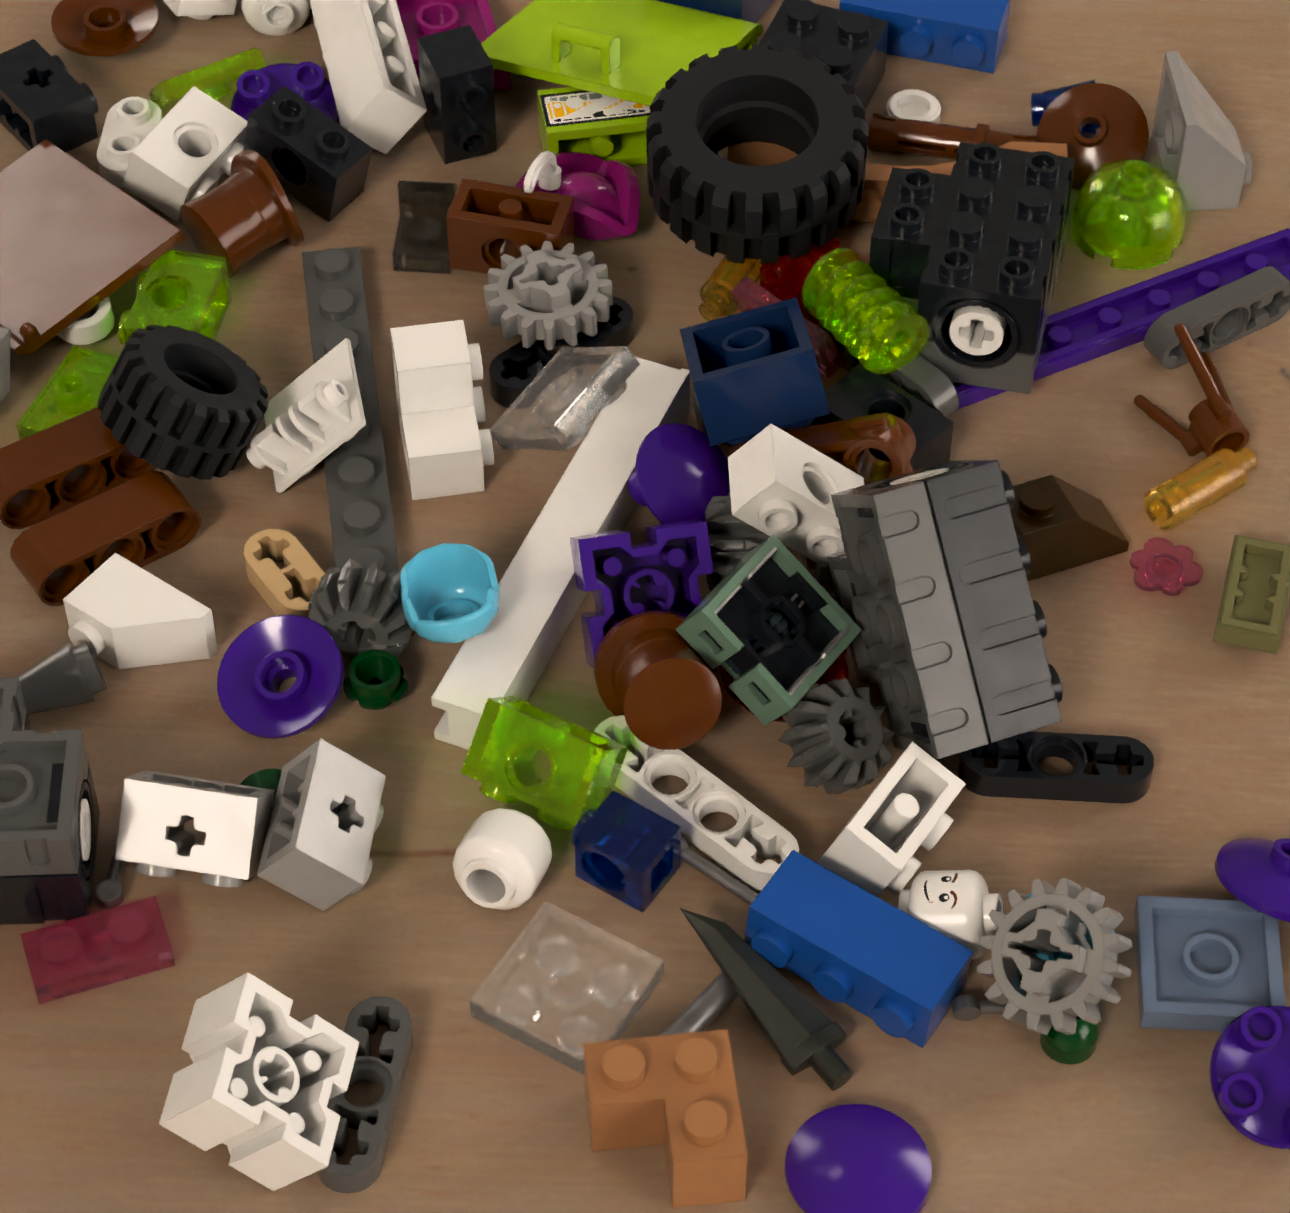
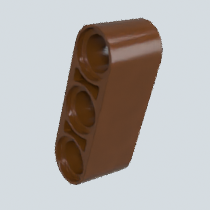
M94 408L0 448V520L3 525L10 529L30 527L137 476L151 472L155 467L142 458L136 457L128 451L129 449L125 445L117 442L110 434L112 430L103 424L100 418L102 412L98 408Z
M151 471L26 529L15 539L11 547L10 557L43 603L49 606H60L64 604L63 599L114 553L142 568L187 545L196 536L200 528L201 518L167 474L161 471Z

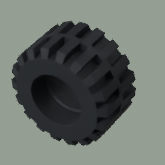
M156 324L148 325L146 329L139 328L128 338L100 393L97 408L102 412L100 418L103 424L112 430L110 434L117 442L125 445L129 449L128 451L136 457L142 458L162 471L166 470L177 476L185 478L193 476L199 480H211L212 476L221 478L228 475L230 470L235 469L267 411L269 402L266 400L268 397L266 387L260 383L261 378L238 354L232 352L216 340H212L198 332L185 330L178 326L167 325L163 327Z

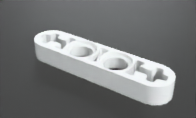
M624 715L609 717L600 722L594 730L592 751L595 769L605 779L677 834L683 836L686 841L746 887L760 893L791 851L795 850L799 853L800 849L797 839L787 829L680 749L662 750L641 742L631 732ZM612 745L619 748L615 752L610 751ZM629 745L634 746V754L625 748ZM638 764L642 766L639 772H638ZM673 775L684 779L688 786L680 793L669 795L657 791L652 784L661 776ZM724 812L733 816L737 823L727 831L717 832L705 828L700 821L709 813ZM752 834V839L750 843L749 841H747L749 835ZM757 854L767 860L762 864L757 863ZM774 855L780 856V864L770 858Z

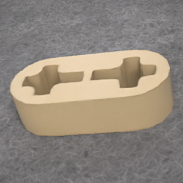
M266 529L255 533L245 543L243 552L246 575L250 583L276 616L298 615L308 618L310 612L308 606L313 590L317 589L321 577L325 575L324 571L290 532L281 529ZM273 560L276 562L284 560V568L279 569ZM297 589L309 602H306L301 597L294 598L293 591Z

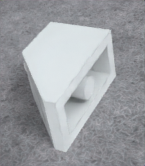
M114 553L63 599L69 625L68 636L74 646L87 642L94 657L98 656L119 670L210 659L218 652L212 609L117 553Z

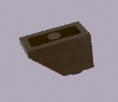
M1054 475L1013 486L1015 505L1010 511L1016 535L1022 537L1030 554L1031 570L1026 574L1028 581L1128 551L1129 542L1100 499Z

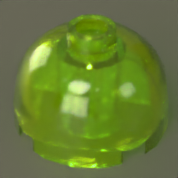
M1138 159L1117 160L1104 164L1083 182L1077 195L1071 220L1073 240L1082 252L1094 259L1095 251L1102 256L1112 258L1111 267L1136 270L1148 269L1164 264L1172 258L1174 248L1179 244L1181 246L1184 239L1187 223L1184 193L1174 177L1156 164Z

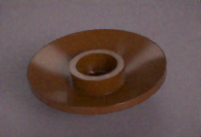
M62 0L56 6L51 16L53 35L63 47L81 55L94 57L119 55L138 48L153 36L159 24L158 7L154 0Z
M1089 83L1073 87L1052 101L1040 120L1037 136L1040 143L1067 144V156L1075 158L1072 189L1096 192L1119 185L1138 169L1148 148L1149 128L1144 111L1130 94L1113 85ZM1086 124H1098L1101 127L1099 134L1093 138L1083 137L1080 133Z

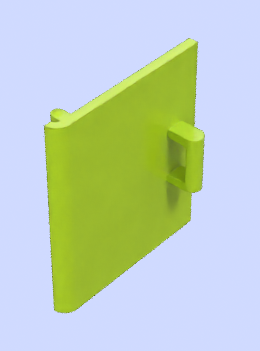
M533 0L483 41L481 45L492 62L494 69L651 106L656 94L662 88H665V82L681 68L687 72L689 70V63L706 53L712 58L719 55L721 48L736 45L738 50H741L743 47L744 50L752 49V44H757V36H761L764 31L763 26L759 23L657 0Z

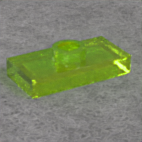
M254 47L164 80L151 89L149 96L151 101L155 102L160 109L177 104L195 86L214 100L230 94L228 84L238 81L244 72L259 70L267 65L260 48L256 49Z
M73 346L17 423L20 440L97 408L100 393L118 358Z

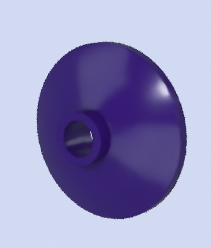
M277 615L260 620L239 634L223 656L217 677V690L222 708L233 723L251 735L267 739H278L299 734L321 720L334 704L343 680L342 655L336 641L329 632L309 618L298 615ZM290 677H297L294 684L288 690L279 692L284 680Z
M1243 838L1225 844L1219 850L1215 860V871L1223 886L1249 907L1273 918L1290 922V839L1283 838L1274 841L1262 838Z

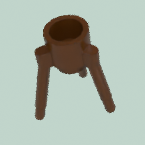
M1178 323L1174 329L1207 399L1198 403L1189 414V421L1191 422L1189 430L1185 429L1142 395H1137L1134 398V404L1180 441L1189 456H1195L1203 451L1208 460L1213 462L1229 459L1245 447L1250 434L1234 411L1210 355L1207 352L1200 354L1185 324Z

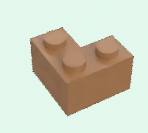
M728 1029L583 1043L584 1087L592 1152L664 1144L672 1208L745 1201L747 1149Z

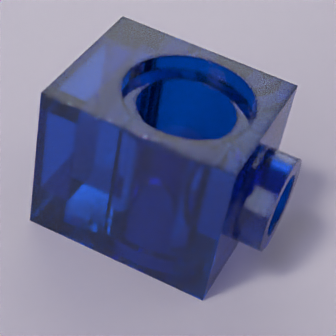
M614 790L596 811L589 809L582 815L572 834V844L575 846L576 877L644 913L681 867V826Z

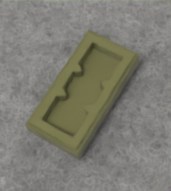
M1234 535L1213 641L1277 654L1290 589V545Z

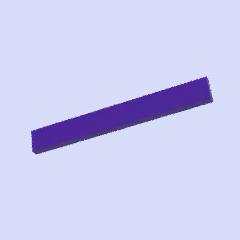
M1290 229L1281 230L1048 316L1037 368L1034 372V381L1144 341L1149 327L1164 313L1264 267H1275L1290 281ZM952 382L959 398L958 409L1006 392V390Z

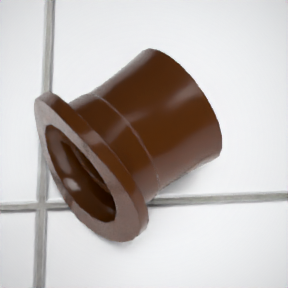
M250 149L240 152L232 159V176L213 190L180 207L182 221L196 247L206 260L227 278H232L243 266L267 248L281 241H285L293 247H298L305 239L290 202L274 171L259 153Z
M663 611L642 612L623 619L612 627L600 642L594 661V677L598 693L606 708L615 716H625L626 723L631 732L641 742L662 750H676L688 747L707 735L716 724L720 715L722 694L716 679L717 667L712 669L676 631V628L686 619L685 616Z

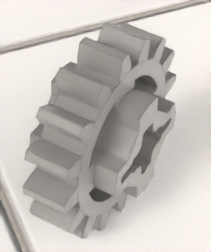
M544 241L542 250L533 251L525 244L520 246L521 257L516 259L513 256L504 254L500 257L501 269L490 268L488 270L489 284L484 285L485 309L489 313V323L491 326L501 325L502 337L506 340L518 334L522 335V345L525 348H529L536 340H544L546 349L553 350L556 340L564 339L569 345L575 346L577 345V333L583 332L586 335L595 336L597 334V321L608 322L610 318L609 306L613 305L612 280H608L607 265H595V255L592 251L585 252L580 256L575 255L574 244L572 243L566 244L561 251L553 250V245L550 241Z
M1040 878L1033 880L1032 897L1030 898L1019 891L1011 890L1008 892V897L1013 909L1008 914L991 910L988 915L992 922L998 926L995 936H979L978 944L992 951L990 960L977 965V973L996 980L985 993L987 999L1000 1005L1006 1004L1003 1017L1020 1025L1027 1021V1029L1044 1035L1049 1033L1052 1025L1056 1031L1067 1035L1075 1034L1076 1016L1089 1023L1098 1024L1101 1021V1017L1096 1004L1101 999L1118 1004L1121 997L1111 987V983L1114 977H1130L1132 972L1130 968L1117 962L1118 953L1125 952L1133 947L1131 939L1112 932L1124 919L1121 913L1109 907L1102 908L1105 896L1088 887L1081 892V885L1065 878L1059 880L1056 889L1053 884ZM1087 928L1091 935L1093 950L1085 938ZM1051 952H1064L1073 957L1071 960L1058 958L1057 961H1045L1036 957L1038 953L1050 955ZM1016 965L1022 974L1021 983L1018 978Z

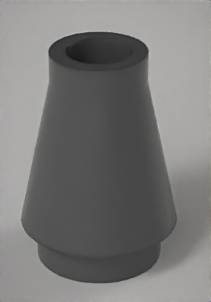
M69 642L18 677L28 716L94 702L93 695L107 689L102 673L87 642L74 647Z

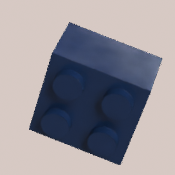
M797 297L680 329L710 447L721 443L735 445L747 442L769 424H773L778 428L783 426L786 428H799L810 424L816 417L830 414L814 348Z

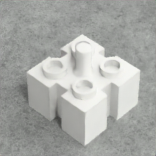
M247 972L195 1001L181 1047L182 1050L189 1053L193 1064L173 1074L159 1125L204 1151L221 1143L227 1145L231 1156L229 1166L270 1190L276 1191L328 1167L341 1116L327 1108L329 1099L347 1091L359 1041L316 1014L301 1022L290 1017L289 1014L293 1000Z

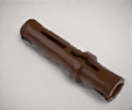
M873 113L868 133L869 149L891 150L955 160L960 142L971 144L990 143L1000 147L1010 141H1039L1038 136L1035 135L1028 136L990 130V125L978 123L976 128L960 127L929 121L895 118Z

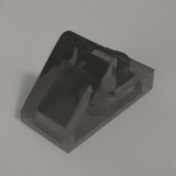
M399 180L397 186L400 217L392 253L394 271L451 274L446 216L459 186L454 183Z

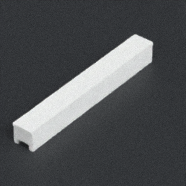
M635 356L632 357L498 584L500 593L498 613L484 633L464 641L432 695V706L445 710L434 730L435 739L482 754L485 759L493 761L588 591L585 592L576 587L570 537L617 530L623 531L638 505L629 492L628 480L630 475L636 471V457L639 446L645 436L656 427L667 423H684L689 414L690 370L684 368L679 370Z

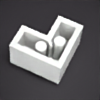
M463 320L390 328L397 413L412 500L485 491L483 466L494 465V454L490 429L479 430L477 424L486 422L482 387H473L474 380L483 379L479 343L468 344Z

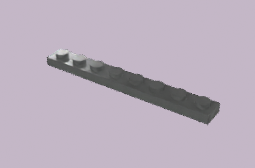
M359 247L302 252L313 362L315 364L345 338L351 341L366 425L351 440L344 442L324 458L335 567H344L351 558L362 567H369L377 560L379 570L386 573L399 571Z

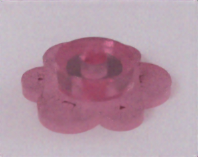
M1159 537L1146 541L1143 550L1133 552L1129 561L1130 566L1135 569L1133 580L1138 588L1149 592L1162 591L1168 596L1179 595L1182 592L1183 586L1191 587L1198 584L1202 577V568L1198 563L1192 561L1194 553L1191 548L1185 545L1174 547L1170 541Z

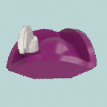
M544 151L537 156L528 171L515 186L524 188V192L530 194L533 190L573 196L575 236L599 241L626 237L635 233L637 229L640 206L639 185L634 170L625 163L615 160L604 161L596 156L585 153L563 152L554 154L551 151Z

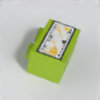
M573 87L537 90L538 127L543 152L551 151L554 154L578 152L596 156L604 161H619L630 167L647 165L646 127L647 118L651 115V106Z

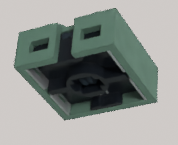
M773 534L748 552L676 628V631L712 669L719 664L722 665L734 678L728 687L766 726L793 709L862 629Z

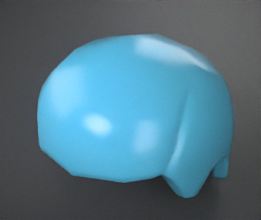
M443 543L421 550L403 566L400 572L401 598L405 619L410 628L426 640L434 643H460L484 633L498 613L500 593L494 563L488 555L469 544Z

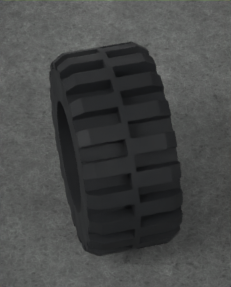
M752 44V49L738 50L737 45L721 48L718 56L710 58L706 53L691 61L687 72L682 68L665 82V88H662L656 94L651 104V115L647 118V185L649 195L653 198V208L659 218L666 224L670 223V231L685 243H688L691 239L695 241V248L698 251L714 257L716 252L727 255L728 262L741 264L745 263V258L760 259V264L777 263L780 256L789 254L793 260L810 253L811 245L815 243L819 247L828 243L838 235V228L843 229L855 216L856 205L862 201L865 185L868 124L865 122L866 112L862 102L855 94H852L853 88L839 73L833 76L830 75L831 68L815 57L810 61L802 58V53L799 50L784 47L783 52L769 50V44ZM767 142L785 147L796 153L797 156L775 165L747 166L730 162L715 153L738 143Z

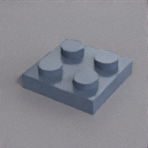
M1137 896L1134 914L1140 1027L1223 1032L1232 1021L1253 1007L1286 1006L1278 919L1263 914L1240 900Z

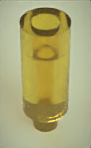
M725 255L701 287L700 296L703 302L699 306L700 315L707 321L719 319L721 315H733L770 264H760V259L745 258L744 264L728 262L727 255Z
M1222 448L1150 489L1144 494L1143 498L1148 517L1157 527L1164 531L1173 529L1243 488L1247 483V473L1257 467L1255 455L1248 448H1242L1235 453L1227 448Z

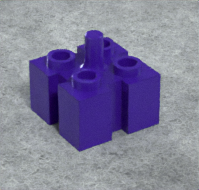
M695 519L646 526L647 542L632 545L630 532L622 530L570 537L576 587L582 591H593L596 611L580 613L588 665L594 668L595 655L600 642L608 631L623 619L642 612L651 611L672 612L687 617L705 599L707 595L700 596L698 575L714 573L707 521Z

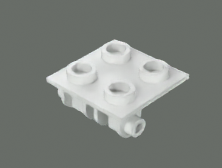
M348 338L342 340L268 401V408L264 414L266 428L250 439L251 447L246 450L248 460L258 469H263L265 466L273 469L275 488L280 494L299 478L309 474L319 462L344 442L351 440L366 425L351 341Z

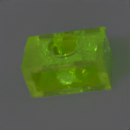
M169 250L151 263L149 270H143L139 275L136 299L131 310H124L121 315L118 329L120 344L125 345L135 330L139 328L146 329L148 325L156 324L163 327L167 325L178 326L215 340L232 300L226 257Z
M518 697L488 698L461 773L482 782L479 791L486 796L509 804H516L519 799L539 808L536 816L541 821L557 828L574 830L575 826L602 820L629 747ZM539 750H542L548 756L551 763V773L546 782H543L537 776L534 768L535 756Z

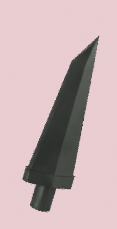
M681 909L715 962L781 1057V1063L789 1073L794 1076L811 1066L832 1091L839 1089L852 1077L853 1071L834 1050L847 1037L846 1032L836 1021L832 1022L725 922Z

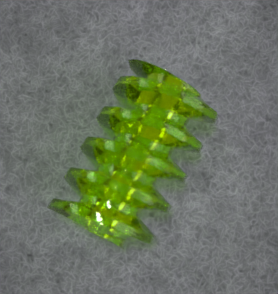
M836 248L825 254L814 264L806 276L802 289V302L812 316L819 320L825 329L832 333L838 342L845 345L847 351L852 356L859 359L865 369L874 374H887L896 371L910 363L924 348L929 337V325L926 319L915 313L913 306L902 300L896 290L888 287L886 281L881 276L875 274L869 264L861 261L859 255L849 248Z

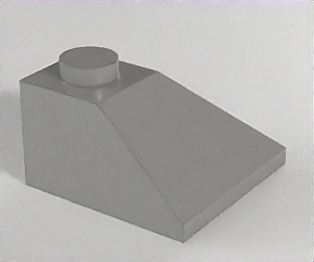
M1165 52L1152 141L1171 211L1238 208L1242 186L1249 185L1251 182L1252 162L1250 153L1242 151L1234 126L1178 52Z

